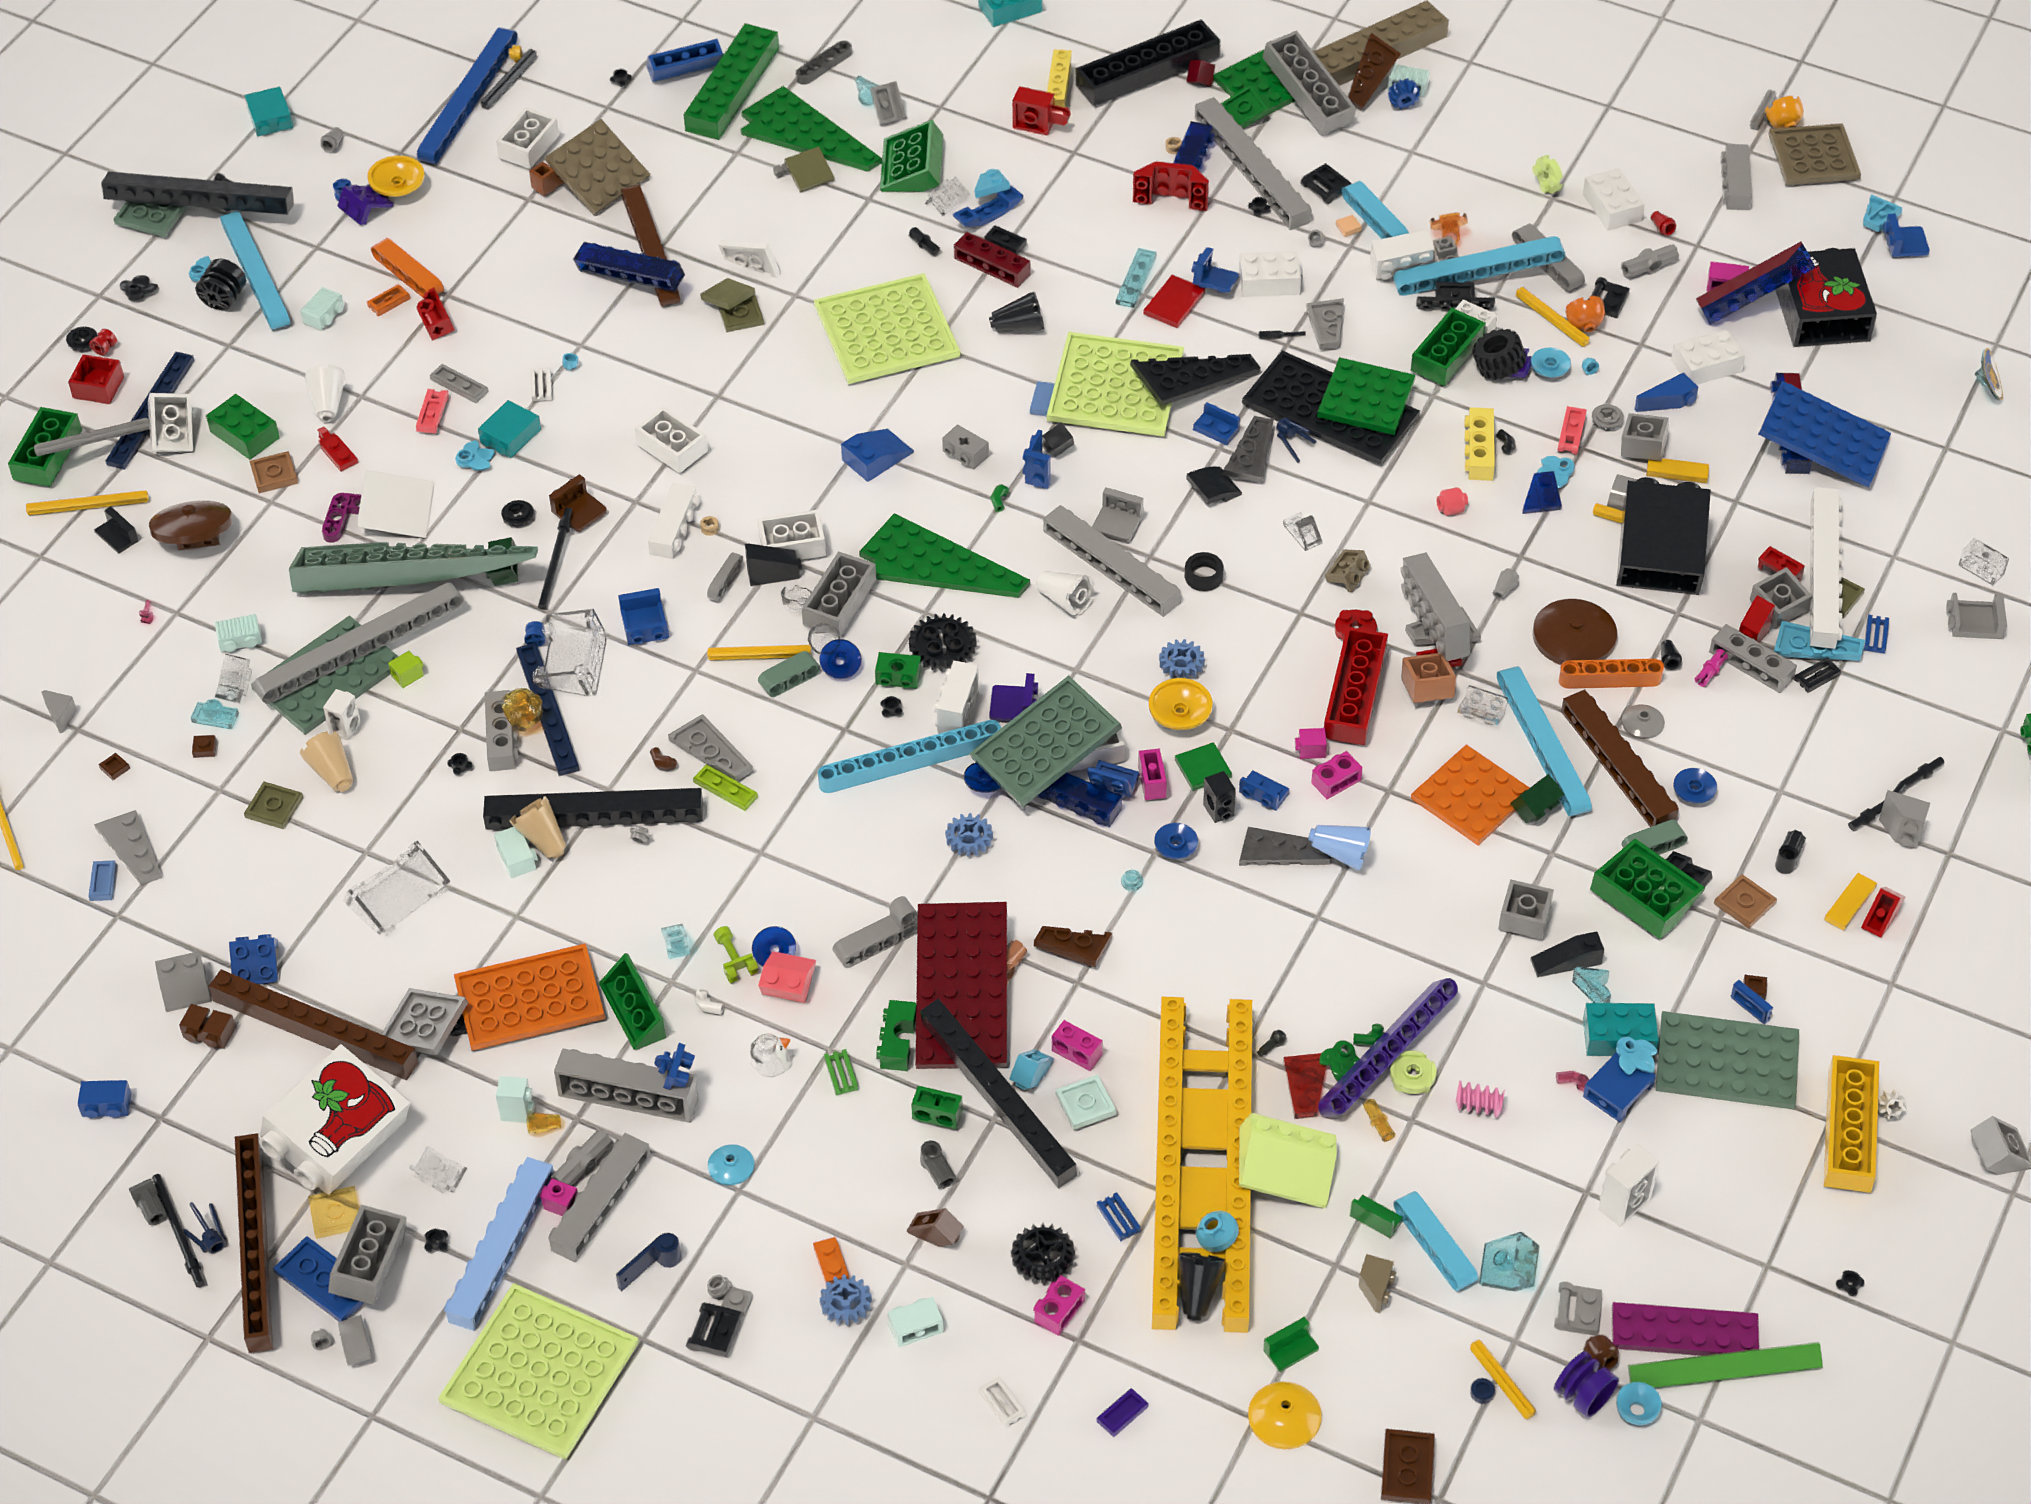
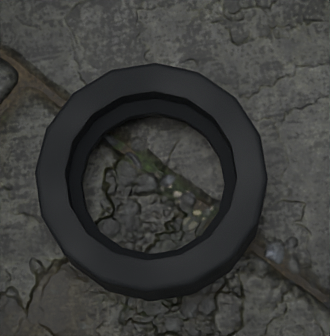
M1209 552L1193 554L1185 563L1184 578L1186 583L1198 591H1210L1219 587L1223 581V562L1217 555ZM1205 566L1214 569L1216 573L1212 576L1201 577L1194 574L1192 570Z

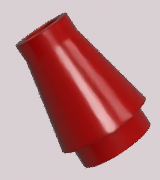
M1659 211L1651 214L1650 219L1662 235L1668 236L1674 233L1676 223L1673 218Z

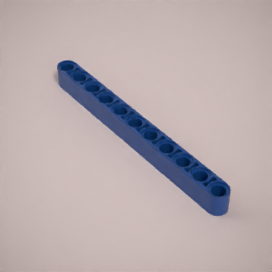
M501 27L496 29L417 150L418 160L437 164L509 56V49L516 45L518 39L517 31Z

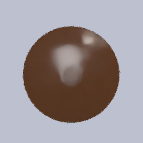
M208 500L190 501L170 506L155 514L149 521L151 536L157 541L168 544H189L204 541L223 533L231 526L233 520L230 508L223 503Z
M1562 599L1552 602L1540 610L1534 620L1532 634L1538 650L1549 660L1561 665L1569 660H1605L1615 648L1617 627L1611 615L1597 604L1581 599Z

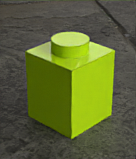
M409 650L388 663L391 677L402 688L424 676L422 660L419 656H414Z

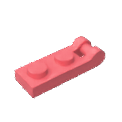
M435 389L427 390L416 423L417 432H437L445 404L449 399L448 390H441V392L435 391Z
M1567 406L1557 449L1558 452L1570 451L1571 454H1578L1587 409Z

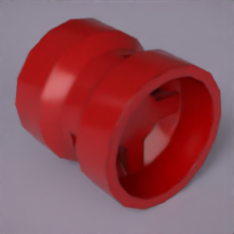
M103 328L98 333V337H94L89 344L96 354L104 356L109 351V347H113L117 343V338L113 332Z

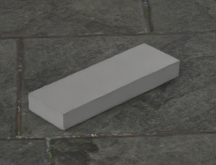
M441 364L430 374L431 381L474 403H477L489 392L487 386L444 364Z

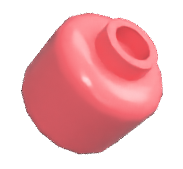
M1458 487L1442 490L1440 495L1437 496L1438 510L1446 516L1462 513L1465 510V505H1468L1467 494L1463 493Z

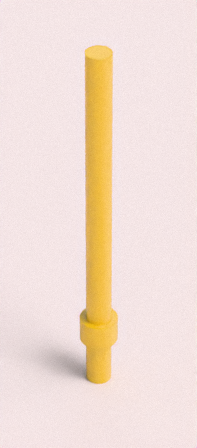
M0 800V827L15 870H21L24 866Z

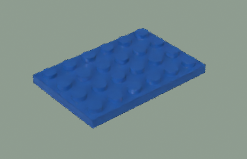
M1782 381L1758 435L1869 487L1891 432L1815 397L1792 384Z

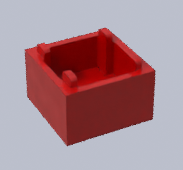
M83 354L68 381L73 399L110 404L124 378L120 360Z

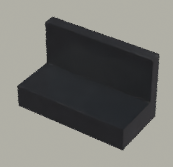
M111 506L104 510L107 522L94 529V532L120 554L138 542L135 527Z

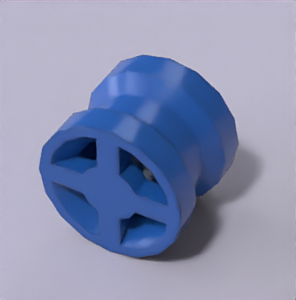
M338 179L333 183L334 195L337 201H339L343 186H352L350 180Z
M538 621L527 623L525 626V643L527 645L536 643L537 647L544 645L546 626Z

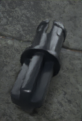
M917 227L910 229L908 236L917 242L920 248H925L934 256L938 254L940 247L931 241L929 235H925Z

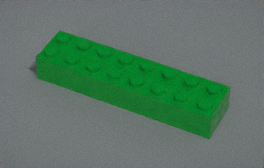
M744 23L683 114L686 132L716 140L721 138L779 50L778 31Z

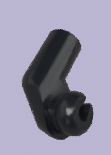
M1500 429L1496 437L1505 443L1501 449L1505 453L1510 454L1516 448L1515 439L1506 431Z

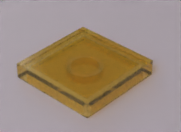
M355 1186L334 1190L329 1195L324 1192L308 1196L316 1239L350 1231L359 1211Z

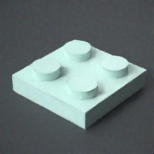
M1098 1074L1055 1089V1095L1073 1130L1116 1115V1108Z

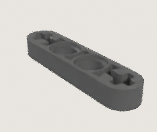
M839 41L799 67L795 72L796 81L802 85L809 84L850 57L852 54L851 43Z

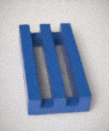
M1868 614L1864 650L1885 654L1889 618L1885 617V620L1881 619V616L1872 618L1873 615ZM1875 624L1873 646H1869L1871 625ZM1880 625H1883L1882 643L1880 648L1878 647Z
M1740 980L1736 981L1733 984L1730 997L1763 1024L1770 1021L1773 1007Z
M1117 1192L1113 1194V1197L1110 1198L1108 1196L1105 1198V1201L1102 1202L1100 1200L1097 1202V1208L1120 1241L1141 1232L1140 1225ZM1114 1203L1117 1204V1206L1119 1207V1209L1121 1210V1212L1123 1213V1215L1125 1216V1218L1127 1219V1221L1133 1229L1129 1227V1225L1127 1224V1222L1125 1221V1219L1123 1218V1216L1121 1215V1213L1119 1212ZM1107 1206L1110 1207V1209L1116 1216L1117 1220L1126 1231L1125 1233L1121 1231V1229L1119 1228V1226L1107 1210Z

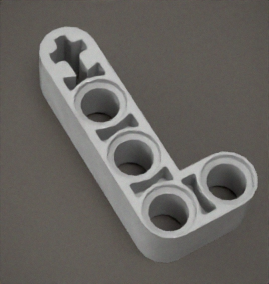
M900 896L891 902L889 916L838 940L833 945L832 950L844 967H852L911 938L917 933L918 913L905 896Z

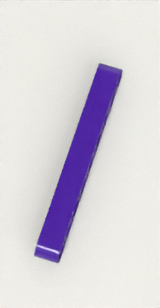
M1451 978L1433 982L1319 1101L1318 1109L1323 1117L1329 1118L1345 1113L1456 996L1458 992L1456 982Z

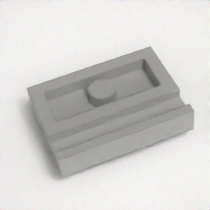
M897 81L870 88L879 125L906 117Z

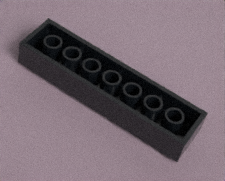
M1200 19L1077 67L1075 85L1093 106H1096L1188 70L1190 61L1203 60L1208 62L1220 57L1221 40Z

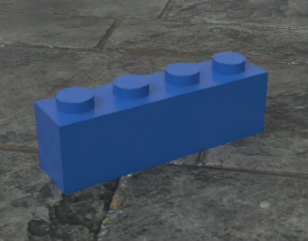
M713 39L648 55L646 67L652 82L716 67L723 56V52L718 39Z

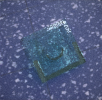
M1522 1231L1485 1243L1479 1284L1485 1287L1515 1292L1534 1286L1540 1245Z

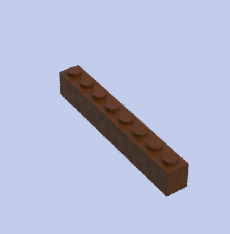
M1582 690L1563 698L1562 714L1647 824L1652 827L1669 820H1677L1679 812L1677 803L1672 801L1667 795L1665 788L1659 785L1654 774L1643 764L1641 757L1634 753L1629 742L1624 740L1618 728L1609 721L1607 714L1598 707L1594 697L1590 696L1586 690Z

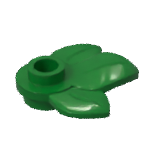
M1341 1040L1336 1042L1333 1048L1325 1049L1321 1053L1319 1064L1330 1066L1335 1080L1339 1081L1360 1058L1355 1055V1048L1350 1042ZM1341 1048L1345 1049L1348 1053H1344Z

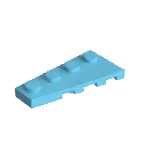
M1782 621L1774 652L1782 657L1825 659L1828 657L1835 660L1860 661L1865 640L1842 635L1841 641L1837 640L1835 649L1810 646V627Z

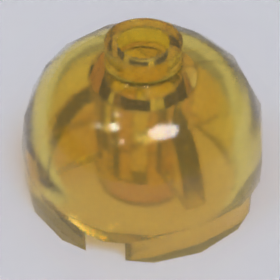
M516 688L502 697L505 701L502 704L503 712L512 726L517 724L520 727L519 731L526 732L540 721L543 708L542 699L538 694L527 688Z

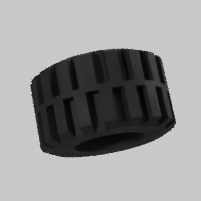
M1511 329L1492 330L1490 333H1485L1473 345L1472 353L1479 372L1487 379L1501 380L1505 377H1510L1512 374H1516L1524 366L1523 363L1526 362V353L1520 337Z

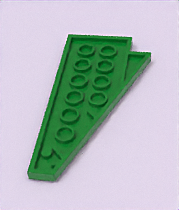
M785 86L778 88L741 111L742 117L749 122L740 128L743 136L801 153L819 147L825 160L866 172L882 164V157Z
M895 513L859 551L861 558L876 564V580L1019 598L1030 586V579Z

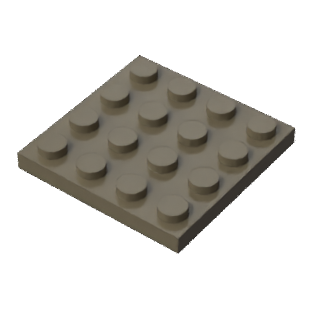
M599 119L548 154L544 159L593 215H596L622 197L621 188L639 185L650 176L648 170L602 119Z
M1843 123L1769 130V137L1786 185L1860 180L1861 172Z

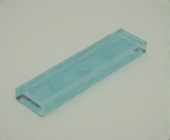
M1142 248L1137 249L1116 297L1117 305L1135 307L1156 259L1157 252Z

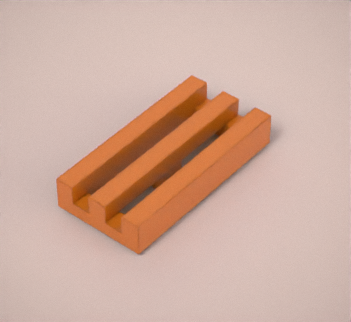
M397 284L368 300L367 306L372 308V311L376 312V315L379 317L408 301L410 294Z

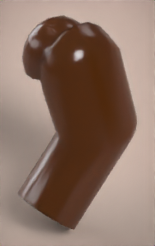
M658 747L650 750V755L656 768L663 770H673L676 768L677 760L675 758L662 755Z

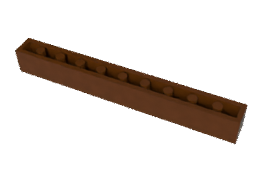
M220 969L209 984L213 1002L333 1051L342 1044L363 1063L404 1080L409 1078L418 1065L414 1047Z
M258 1133L234 1136L244 1341L249 1353L273 1350L263 1149L259 1144L260 1138Z

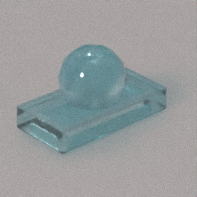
M858 76L855 79L859 91L858 100L862 105L870 106L873 104L870 88L878 85L862 76Z
M209 699L205 703L197 702L190 719L192 723L232 729L239 711L237 708L223 706L219 700Z

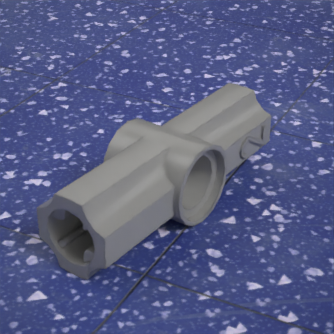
M1674 244L1654 251L1647 248L1640 252L1638 257L1622 262L1621 269L1626 278L1646 271L1653 274L1659 271L1662 265L1678 260L1679 253Z
M597 1130L581 1147L575 1146L569 1152L566 1162L551 1176V1179L553 1178L572 1186L582 1175H589L595 1169L598 1159L613 1145L612 1139L603 1130Z

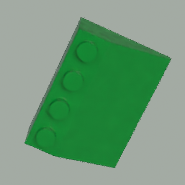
M933 120L884 138L880 179L881 192H924L940 185L943 133Z
M1635 838L1594 872L1590 890L1658 939H1661L1674 928L1703 893L1705 887Z

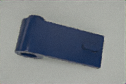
M667 1232L659 1235L616 1273L618 1289L623 1291L655 1261L667 1268L678 1265L681 1260L678 1237L673 1233Z

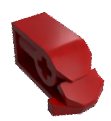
M435 288L429 289L424 294L423 299L418 302L416 308L433 341L455 331Z

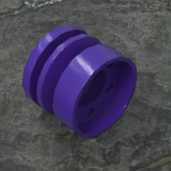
M1583 1351L1563 1369L1555 1382L1554 1391L1558 1395H1563L1566 1401H1571L1575 1398L1574 1408L1586 1418H1590L1611 1398L1618 1386L1619 1378L1606 1367L1598 1370L1599 1361L1592 1359L1591 1354L1587 1351Z

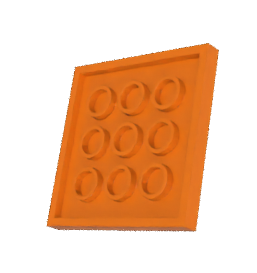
M1466 744L1411 793V799L1479 846L1516 812L1511 802L1530 787Z

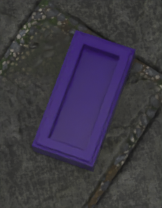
M1130 1388L1097 1417L1096 1422L1114 1438L1148 1408L1149 1403L1135 1390Z

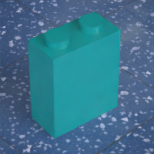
M280 86L244 95L257 137L293 128L291 114Z
M507 400L478 428L479 440L484 446L496 450L501 455L512 458L541 430L539 415Z

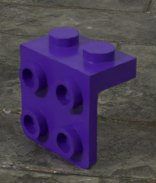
M369 184L366 186L352 185L343 186L337 207L358 224L366 225L371 208L393 207L394 203L389 200L388 196L375 192Z
M1026 673L1025 687L994 685L992 687L989 718L997 721H1011L1037 700L1034 699V695H1038L1039 683L1035 682V674Z

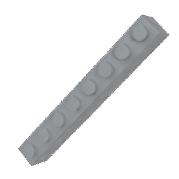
M1059 505L1043 518V532L1162 617L1180 604L1181 590L1175 584L1164 579L1161 574L1150 569L1147 564L1140 562L1130 552H1126L1119 547L1116 542L1109 540L1100 531L1091 527L1085 520L1078 518L1071 510H1067Z

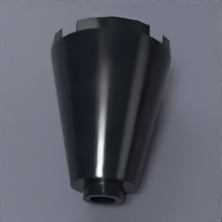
M1035 291L993 311L992 316L989 317L991 328H995L996 331L1044 329L1043 318Z
M1179 1253L1178 1269L1182 1310L1187 1315V1319L1201 1320L1202 1317L1207 1316L1225 1267V1259L1214 1255H1208V1257L1201 1256V1253Z

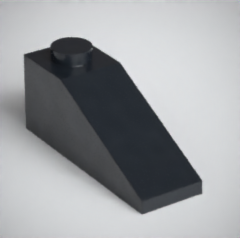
M1596 931L1576 935L1532 956L1530 960L1536 976L1542 977L1601 965L1604 947Z

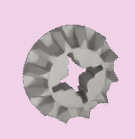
M1610 404L1597 406L1591 416L1593 423H1596L1598 428L1604 427L1605 430L1607 428L1614 430L1615 427H1620L1624 420V414L1621 409Z

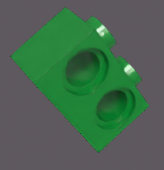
M918 1085L911 1103L912 1119L956 1130L963 1112L962 1096Z

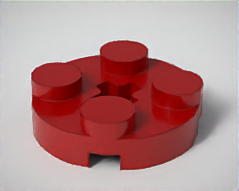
M1342 610L1335 621V635L1338 639L1340 637L1342 640H1344L1347 627L1358 626L1359 629L1377 630L1376 620L1368 610Z

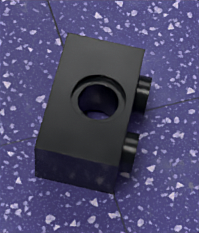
M1224 771L1204 778L1203 805L1214 823L1228 820L1234 816L1236 789Z

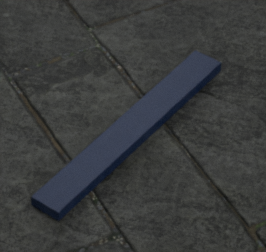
M175 351L131 421L148 418V398L150 393L175 392L194 362L193 355ZM150 429L121 436L105 460L106 465L125 470Z
M532 643L517 647L516 652L558 776L580 771L537 644Z

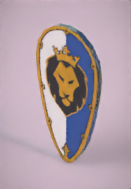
M1986 348L1982 351L1981 368L1975 372V376L1982 385H1987L1995 399L2000 401L2003 399L2000 376L1992 352L1989 348Z

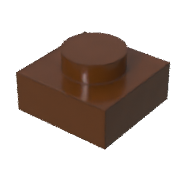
M215 735L193 737V758L215 757Z

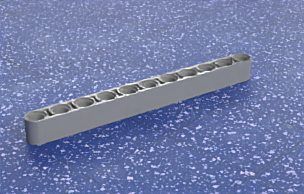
M445 583L258 677L253 682L252 688L263 703H272L456 610L463 604L464 598L452 583Z

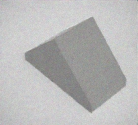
M47 690L41 691L45 705L59 733H63L77 710L73 697Z

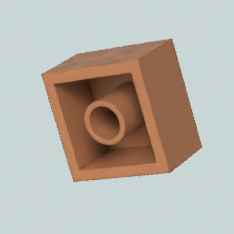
M1436 653L1403 658L1401 679L1413 703L1454 698L1456 676L1449 662L1444 659L1442 654Z

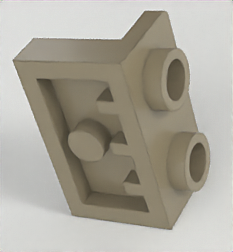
M1344 549L1326 573L1325 578L1327 582L1344 583L1348 592H1353L1371 567L1365 551Z

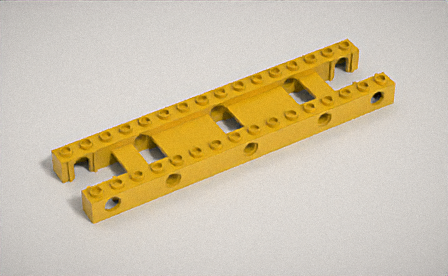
M1161 996L1152 1329L1176 1330V1324H1178L1179 1319L1177 1298H1179L1180 1280H1177V1272L1179 1270L1178 1255L1179 1253L1190 1252L1201 1253V1256L1208 1257V1255H1214L1225 1259L1223 1270L1225 1272V1282H1223L1222 1299H1224L1225 1308L1222 1309V1326H1224V1332L1248 1333L1250 1189L1239 1187L1240 1125L1251 1114L1252 1000L1230 999L1229 1004H1227L1226 1023H1228L1229 1028H1227L1226 1046H1228V1051L1183 1049L1186 1026H1183L1186 1020L1184 997ZM1182 1071L1228 1072V1089L1182 1088ZM1180 1149L1227 1150V1168L1180 1166ZM1226 1211L1238 1223L1239 1231L1236 1240L1223 1251L1209 1252L1203 1248L1178 1247V1230H1196L1201 1219L1211 1212ZM1213 1220L1209 1222L1207 1230L1216 1228L1218 1221Z

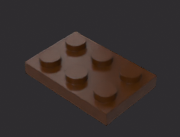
M1385 1429L1381 1500L1431 1504L1435 1433Z

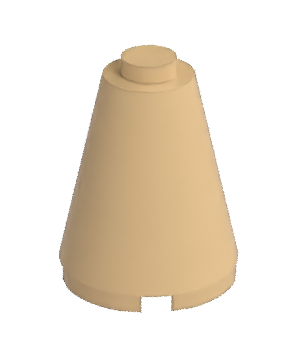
M326 731L309 739L306 742L307 747L305 750L302 748L300 750L302 759L334 791L344 792L351 787L353 778L339 734L336 731H333V734H329Z
M546 796L542 800L540 798L520 811V817L517 818L514 815L509 820L547 858L553 857L556 859L565 853L564 848L566 844Z

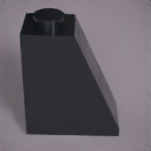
M750 543L745 544L750 587L799 579V570H802L801 559L796 558L795 550Z

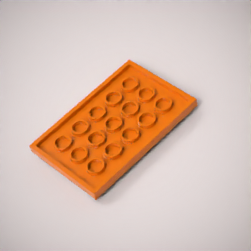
M586 943L454 974L458 996L465 997L468 1001L463 1011V1017L471 1051L605 1019Z

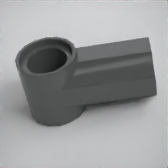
M932 1140L926 1141L921 1146V1166L927 1169L938 1188L945 1189L956 1181V1175L943 1156L940 1144Z
M149 1178L129 1188L136 1206L140 1207L147 1223L155 1226L162 1223L167 1217V1213L158 1198L159 1194L152 1179Z

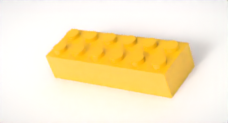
M1837 1055L1832 1056L1828 1070L1823 1181V1186L1868 1193L1872 1191L1876 1178L1879 1061Z

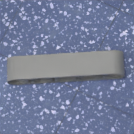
M1530 223L1512 232L1515 244L1546 238ZM1566 256L1559 262L1539 266L1566 292L1585 283L1583 272Z

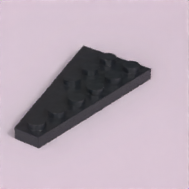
M1251 354L1228 355L1226 358L1208 356L1207 359H1198V356L1168 358L1166 361H1156V358L1145 362L1132 359L1130 362L1132 369L1160 406L1257 374L1261 368Z

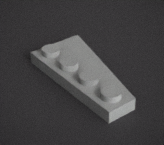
M703 714L668 734V739L736 781L753 772V766Z

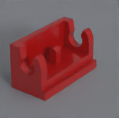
M1771 546L1758 558V569L1762 570L1763 565L1778 572L1787 567L1801 582L1805 568L1804 564Z

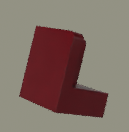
M1203 60L1190 61L1186 82L1211 86L1215 65Z

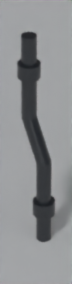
M1938 757L1929 764L1921 765L1918 767V771L1900 781L1893 792L1902 794L1913 783L1921 778H1927L1933 774L1935 769L1945 763L1944 759ZM1884 801L1871 809L1867 808L1861 812L1859 817L1848 823L1849 828L1855 830L1864 823L1868 824L1873 821L1875 816L1881 813Z

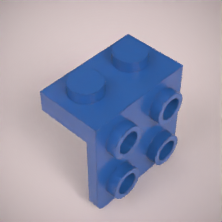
M1896 213L1887 215V220L1883 223V232L1885 233L1887 246L1892 257L1925 256L1929 254L1930 249L1923 227H1899Z
M1206 247L1203 253H1199L1197 261L1193 262L1191 270L1194 273L1192 284H1196L1201 288L1215 289L1221 293L1230 292L1239 279L1240 274L1211 266L1214 249Z
M1038 429L1036 434L1031 436L1029 448L1024 450L1023 460L1025 464L1023 474L1025 475L1026 484L1048 489L1050 486L1051 456L1042 453V430Z
M1098 760L1096 768L1089 767L1087 770L1090 785L1093 789L1100 792L1110 791L1115 796L1125 798V796L1132 798L1140 776L1139 771Z
M271 934L258 935V939L249 940V937L245 936L236 937L235 941L229 942L231 974L256 984L276 982L278 980L275 948H278V939L271 937Z

